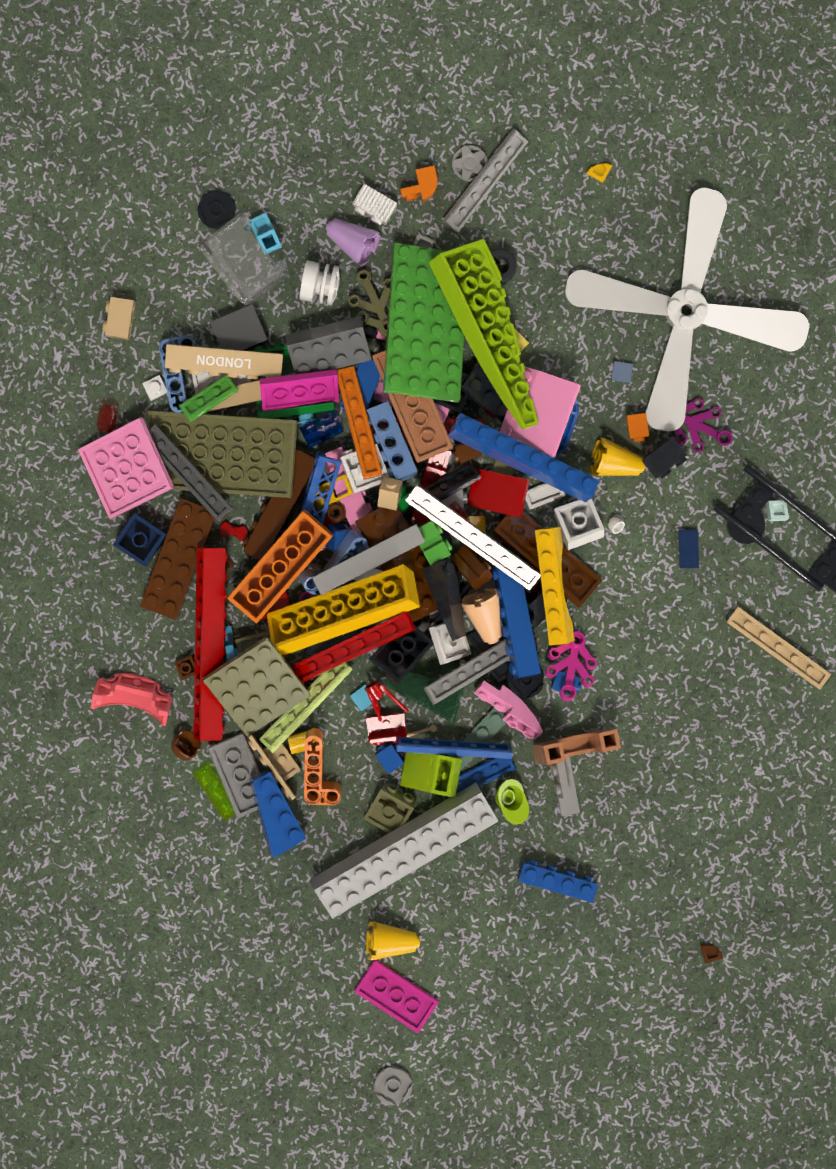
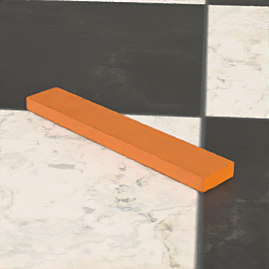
M354 366L336 369L338 385L363 480L382 476Z

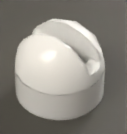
M618 517L610 518L608 528L614 534L621 532L625 526V523Z

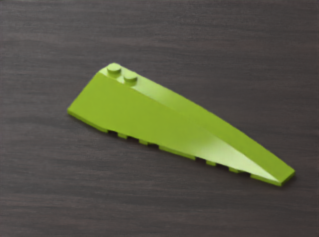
M481 239L440 253L429 264L474 355L520 428L525 430L537 425L539 422L533 399H530L529 383L525 381L523 373L525 372L524 363L520 361L519 355H521L514 324L510 322L509 315L511 313L509 307L506 306L504 298L506 297L505 289H502L500 283L502 280L501 273L485 240Z

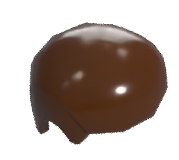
M182 730L173 737L171 749L177 758L187 761L196 756L197 752L201 749L199 740L193 738L191 731Z

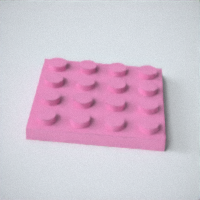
M143 417L78 449L109 519H113L174 488Z

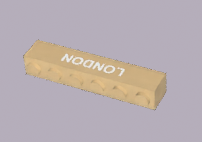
M174 344L166 345L165 368H169V372L181 373V369L189 370V374H200V371H208V375L211 376L227 373V377L239 378V374L247 375V379H258V376H266V378L282 376L283 354Z

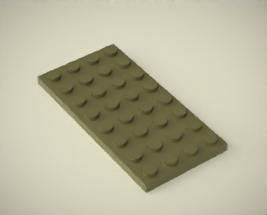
M147 411L146 426L148 430L155 424L158 425L219 493L292 498L298 421L203 414L190 422L184 413ZM164 463L174 485V488L171 490L190 491Z

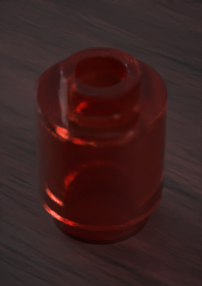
M103 404V408H99L96 426H98L97 431L113 432V429L116 427L118 411L114 410L115 406Z

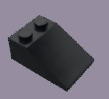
M415 625L416 630L380 646L369 658L372 663L397 684L405 678L434 645L433 641Z

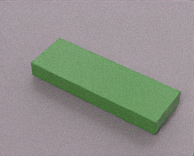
M225 375L180 404L179 407L187 419L192 422L238 392V388Z

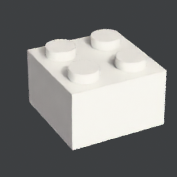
M592 499L587 502L577 500L554 509V518L558 527L561 526V534L568 550L604 537L605 529Z

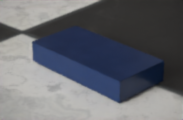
M678 530L679 569L699 568L698 530Z

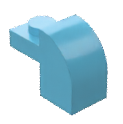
M266 213L249 220L264 255L282 248Z

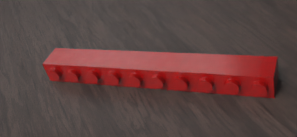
M197 547L193 738L199 741L222 740L224 725L222 724L224 707L203 682V677L223 665V659L226 655L224 648V639L226 638V630L224 628L226 610L224 609V603L227 598L225 582L227 580L225 563L228 557L226 548Z

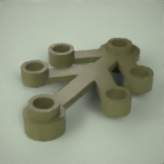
M366 269L358 271L356 279L361 286L365 287L372 303L360 300L357 295H351L348 299L349 305L353 308L358 307L376 313L380 320L368 317L365 312H359L356 317L364 315L366 318L362 321L363 324L378 328L379 333L387 337V330L384 329V326L388 324V317L384 309L390 296V288H387L386 284L391 283V279H386L383 282L384 290L379 300L371 284V273ZM366 274L367 278L361 279L360 276ZM357 299L358 302L356 304H352L351 300Z

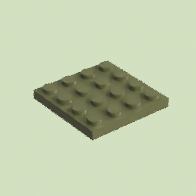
M267 636L203 677V682L247 737L311 696L309 690Z

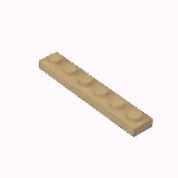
M736 607L726 621L730 626L820 690L831 674L741 608Z

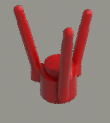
M374 681L364 688L380 722L382 721L380 714L383 713L377 700L384 696L383 692L406 713L409 712L386 688L384 683L379 685L378 681Z

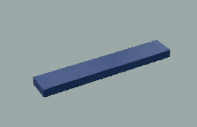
M396 737L397 752L512 759L513 754L510 744Z

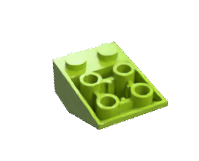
M406 752L400 786L455 797L462 759L440 754Z

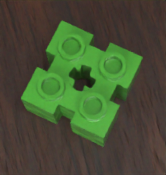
M430 521L419 528L425 540L419 546L430 566L451 555L449 551L453 549L448 540L443 541L440 535L443 531L437 523L434 524L433 521Z

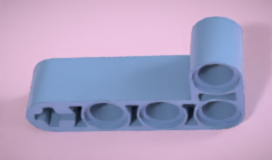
M188 335L165 339L159 345L169 404L175 413L183 412L175 407L178 402L176 397L172 398V395L183 393V396H179V400L182 403L187 401L188 398L182 369L181 373L168 372L167 368H165L166 353H164V346L166 344L182 345L186 340L192 341V346H196L195 340ZM175 381L181 384L178 391L171 390V384Z
M351 530L346 534L321 573L367 549L368 542L359 530ZM304 569L299 574L301 584L309 593L315 596L320 595L312 578L320 573L312 569Z

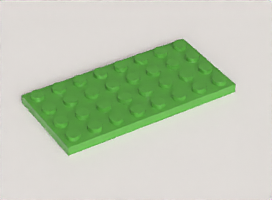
M394 243L383 392L457 403L460 401L464 334L429 264L440 253L446 252L445 250Z

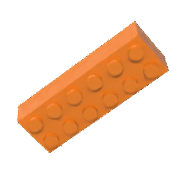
M304 509L227 599L257 624L332 538L333 533Z

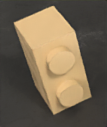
M111 297L110 302L107 301L105 311L108 313V317L103 323V332H105L107 337L130 340L136 303L134 300Z

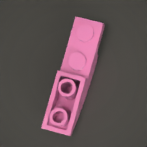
M483 681L476 687L474 694L482 701L494 706L496 710L505 713L502 720L510 727L516 728L525 737L535 740L542 734L543 730L531 710L504 685L496 689Z

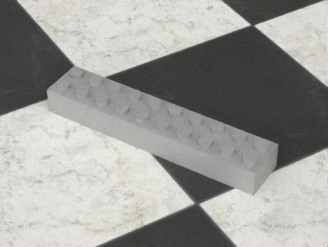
M474 783L457 793L455 797L448 798L311 878V884L330 916L334 918L497 823L498 819L477 783Z

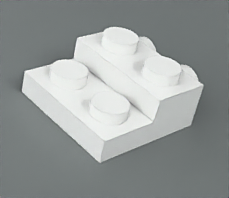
M375 444L382 476L363 480L357 454L353 449L343 452V456L339 458L354 494L381 484L384 477L390 478L377 444Z

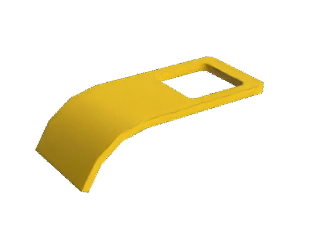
M346 475L338 477L336 482L344 479L348 493L336 498L334 492H332L329 505L353 494ZM327 482L319 486L318 488L321 493L329 489L330 484ZM321 497L313 503L315 510L324 506V501Z

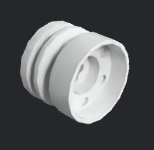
M307 260L302 278L300 300L313 302L315 295L318 294L320 304H323L325 296H328L327 305L332 306L338 294L340 284L339 266L334 265L331 274L329 273L330 264H326L324 272H320L319 262Z

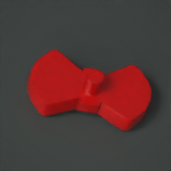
M224 522L219 528L221 537L232 535L236 536L239 541H244L248 536L246 526L236 527L228 522Z

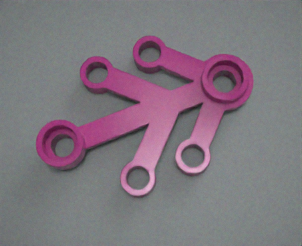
M574 631V639L578 640V644L574 642L562 644L548 652L549 659L555 661L560 657L561 653L570 649V655L555 665L548 666L545 670V675L548 678H554L559 671L567 667L565 685L559 692L561 699L564 701H571L576 696V689L573 686L575 669L581 676V683L584 687L589 688L594 684L593 676L589 675L586 669L593 670L597 666V660L585 648V637L578 631ZM552 652H555L557 656L554 657L552 655ZM578 652L585 660L584 666L577 658ZM588 661H591L593 663V666H590L588 664ZM549 669L553 670L554 674H550ZM585 679H589L590 684L586 683ZM564 692H568L569 697L565 696Z

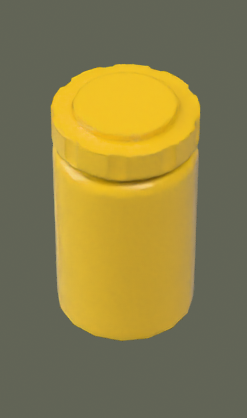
M307 732L288 737L291 754L305 751ZM312 738V739H313V745H312V746H316V739H315V738Z

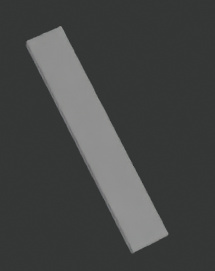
M512 129L443 219L456 232L462 229L528 143L517 130Z
M417 524L312 578L322 595L424 543L425 540Z
M506 639L424 687L432 704L438 703L508 661L510 658L505 651Z

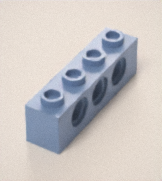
M387 401L367 409L369 425L373 427L375 432L372 436L375 443L381 446L382 451H380L383 462L387 461L389 468L387 472L389 477L404 481L417 476V469L389 402ZM381 422H386L389 425L384 430L378 428V424ZM392 439L396 444L393 447H388L385 445V442ZM395 457H401L403 462L396 465L392 460Z

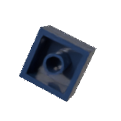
M134 513L113 545L147 567L164 543L167 533L137 513Z

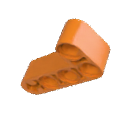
M311 728L308 730L305 739L304 799L312 805H336L341 799L342 789L337 782L323 781V733L317 728ZM312 738H315V739H316V746H312V745H313V739H312ZM310 756H317L318 759L313 760L310 758ZM315 773V774H317L318 776H317V777H311L309 774ZM316 791L318 794L312 795L309 792ZM333 791V792H335V793H337V794H336V795H330L329 792Z

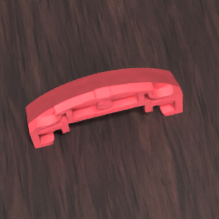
M119 673L114 674L112 678L105 679L102 677L97 680L92 696L91 708L95 709L113 704L133 706L148 712L162 726H166L172 697L169 693H165L161 689V685L152 679L135 674Z

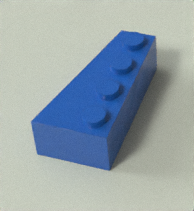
M265 770L251 778L249 781L255 804L257 805L269 856L275 858L307 838L271 773Z

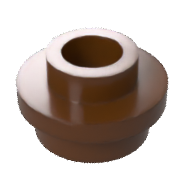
M332 503L327 509V516L333 522L342 521L346 516V509L340 503ZM335 509H339L340 514L338 516L334 515Z

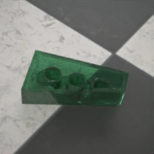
M409 672L397 684L387 676L385 686L453 724L455 723L464 687L433 705L424 687L438 680L437 678Z

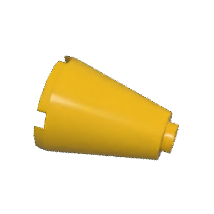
M601 437V441L597 440L591 458H594V466L590 465V473L592 475L638 476L644 472L645 464L642 462L643 457L606 438Z
M370 921L368 926H371V932L367 931L366 953L371 955L368 957V960H377L415 952L416 948L420 946V937L416 935V932L375 921Z

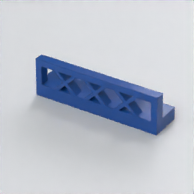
M317 451L299 514L305 509L312 516L316 515L320 523H324L341 466V460L326 457L325 453ZM325 462L336 464L334 471L326 474L324 471ZM327 479L330 484L329 489L321 493L318 488L319 483ZM321 497L324 501V506L315 510L313 503Z

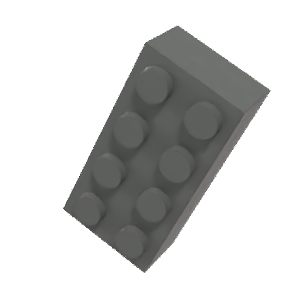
M361 316L286 335L287 348L295 375L334 370L372 360Z

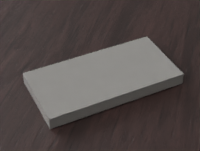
M240 733L208 747L209 754L237 819L258 810L249 780L260 774V771L244 734Z

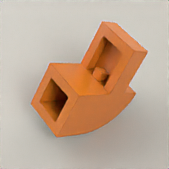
M435 166L416 169L418 185L400 189L402 199L413 201L418 199L417 196L421 195L423 203L432 198L437 189Z

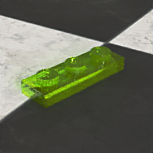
M208 763L193 773V776L224 822L235 815L233 807L221 780L211 765Z

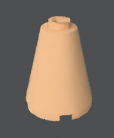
M494 588L484 589L485 592L480 594L478 591H474L462 599V607L482 640L488 642V644H494L502 636L499 594Z

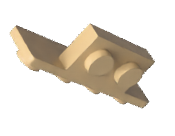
M253 734L248 736L250 747L254 751L258 750L261 755L259 759L265 767L269 766L275 782L279 781L283 786L281 788L283 794L287 798L291 797L292 800L296 798L295 793L286 780L301 769L282 743L272 753L267 747L263 749Z

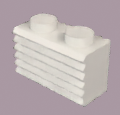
M363 184L352 203L353 207H355V212L362 216L365 214L372 217L370 220L379 226L387 224L397 207L395 201L366 184Z

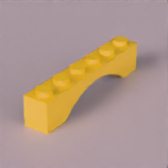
M561 526L535 530L549 645L568 644L575 641L573 623L566 605L562 581L563 542Z

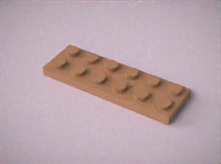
M386 350L372 356L383 383ZM387 393L417 463L453 449L433 399Z

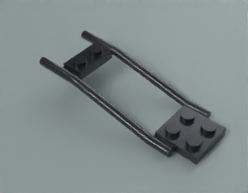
M747 464L743 471L757 480L758 483L733 515L718 504L713 510L818 592L826 585L836 593V532ZM773 494L782 499L833 540L809 574L748 527Z

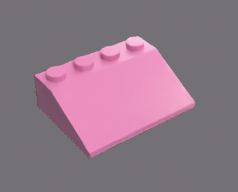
M525 367V372L523 373L525 381L529 383L530 390L528 392L530 399H533L539 423L522 430L509 410H507L499 432L555 458L581 385Z

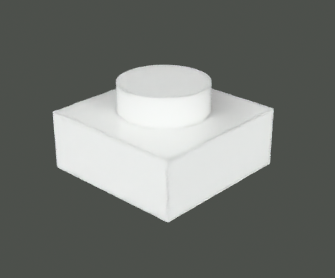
M160 375L142 383L151 401L167 394V389Z

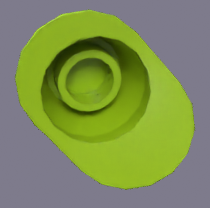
M508 779L498 786L495 801L501 808L504 817L511 824H522L529 816V805L521 783L514 779Z

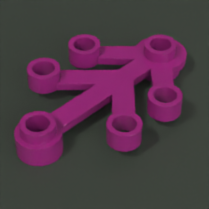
M697 398L693 402L686 404V412L693 409L701 410L704 407V401ZM696 401H700L702 403V406L700 408H697L695 406ZM713 407L710 411L692 417L685 415L684 423L687 424L694 452L699 453L704 450V444L700 441L697 430L715 438L721 446H727L732 442L733 437L729 431L723 430L719 432L701 423V421L710 418L717 419L720 417V408ZM714 409L719 411L718 416L712 415ZM680 427L674 431L677 439L679 435L685 437V440L680 442L684 444L687 441V436ZM722 435L727 436L726 442L721 441L720 438ZM697 443L702 446L700 451L695 449Z

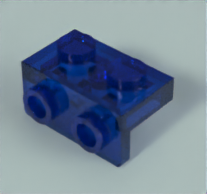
M334 411L326 413L320 418L299 427L309 449L344 432Z

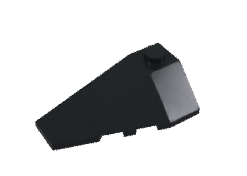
M449 558L431 565L422 571L451 640L454 641L466 636L458 577L455 567Z

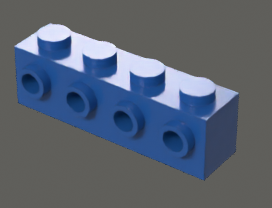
M528 859V862L523 861L518 877L519 882L593 903L598 883L594 881L595 878L586 875L583 878L578 877L575 872L565 870V873L557 871L558 868L552 865L543 867L539 865V862Z

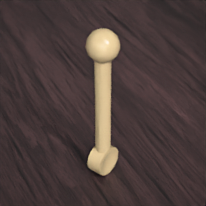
M431 725L429 728L407 733V737L429 731L435 732L437 727L436 725Z

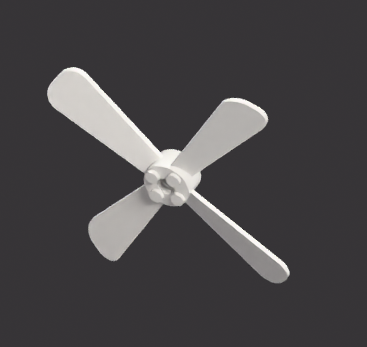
M709 188L696 190L690 198L681 290L672 297L586 270L573 272L566 284V298L576 307L664 315L673 327L645 412L647 423L656 430L670 432L677 430L684 423L693 330L701 324L788 352L796 351L804 345L809 330L807 318L799 312L707 304L706 299L700 292L727 209L725 197L720 192ZM688 306L691 309V314L684 315L681 308Z

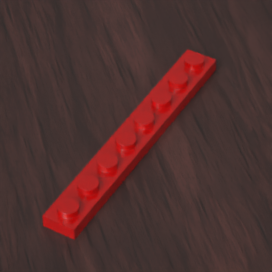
M404 612L291 666V668L302 683L416 629L409 612Z

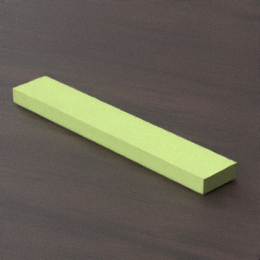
M344 663L321 674L307 688L311 696L283 713L259 740L274 753L353 669L347 663Z

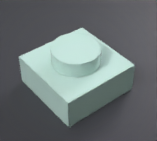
M783 500L768 501L766 503L768 521H786L789 519L787 503Z

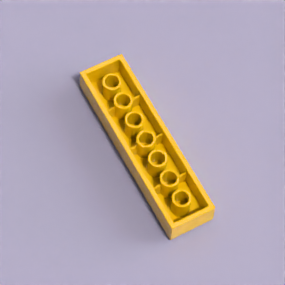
M403 564L322 595L320 594L268 613L267 619L271 642L279 653L284 656L419 608L420 604L414 572Z

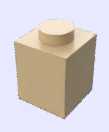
M388 477L383 478L379 489L378 507L397 510L401 499L403 481Z

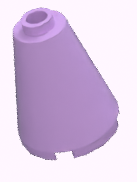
M340 219L331 220L326 226L327 236L359 266H364L369 262L368 255L371 252L375 253L380 243L381 236L378 235L380 233L376 230Z

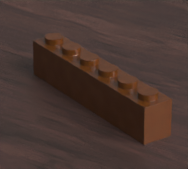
M297 449L295 453L292 498L271 497L269 503H264L260 511L262 513L260 520L256 519L251 527V530H253L251 537L247 536L242 544V547H244L243 552L260 560L275 543L310 478L315 461L313 457Z

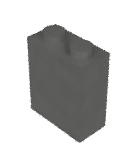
M253 304L210 322L212 327L209 328L212 338H217L219 345L216 346L217 348L247 351L268 342Z

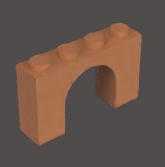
M607 728L532 745L535 763L541 765L566 761L565 758L579 754L607 752L621 748L617 729Z

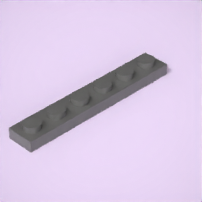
M155 424L149 432L162 461L212 516L220 522L234 508L160 427Z

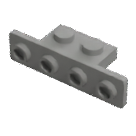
M570 757L565 758L566 761L550 765L551 774L554 776V791L558 798L561 816L580 812Z

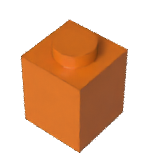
M646 413L626 416L628 440L633 439V442L645 441V437L649 436Z

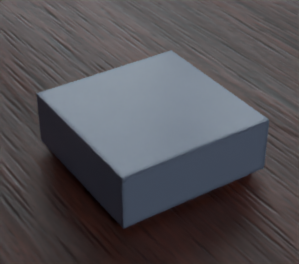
M614 361L611 381L630 383L633 364Z

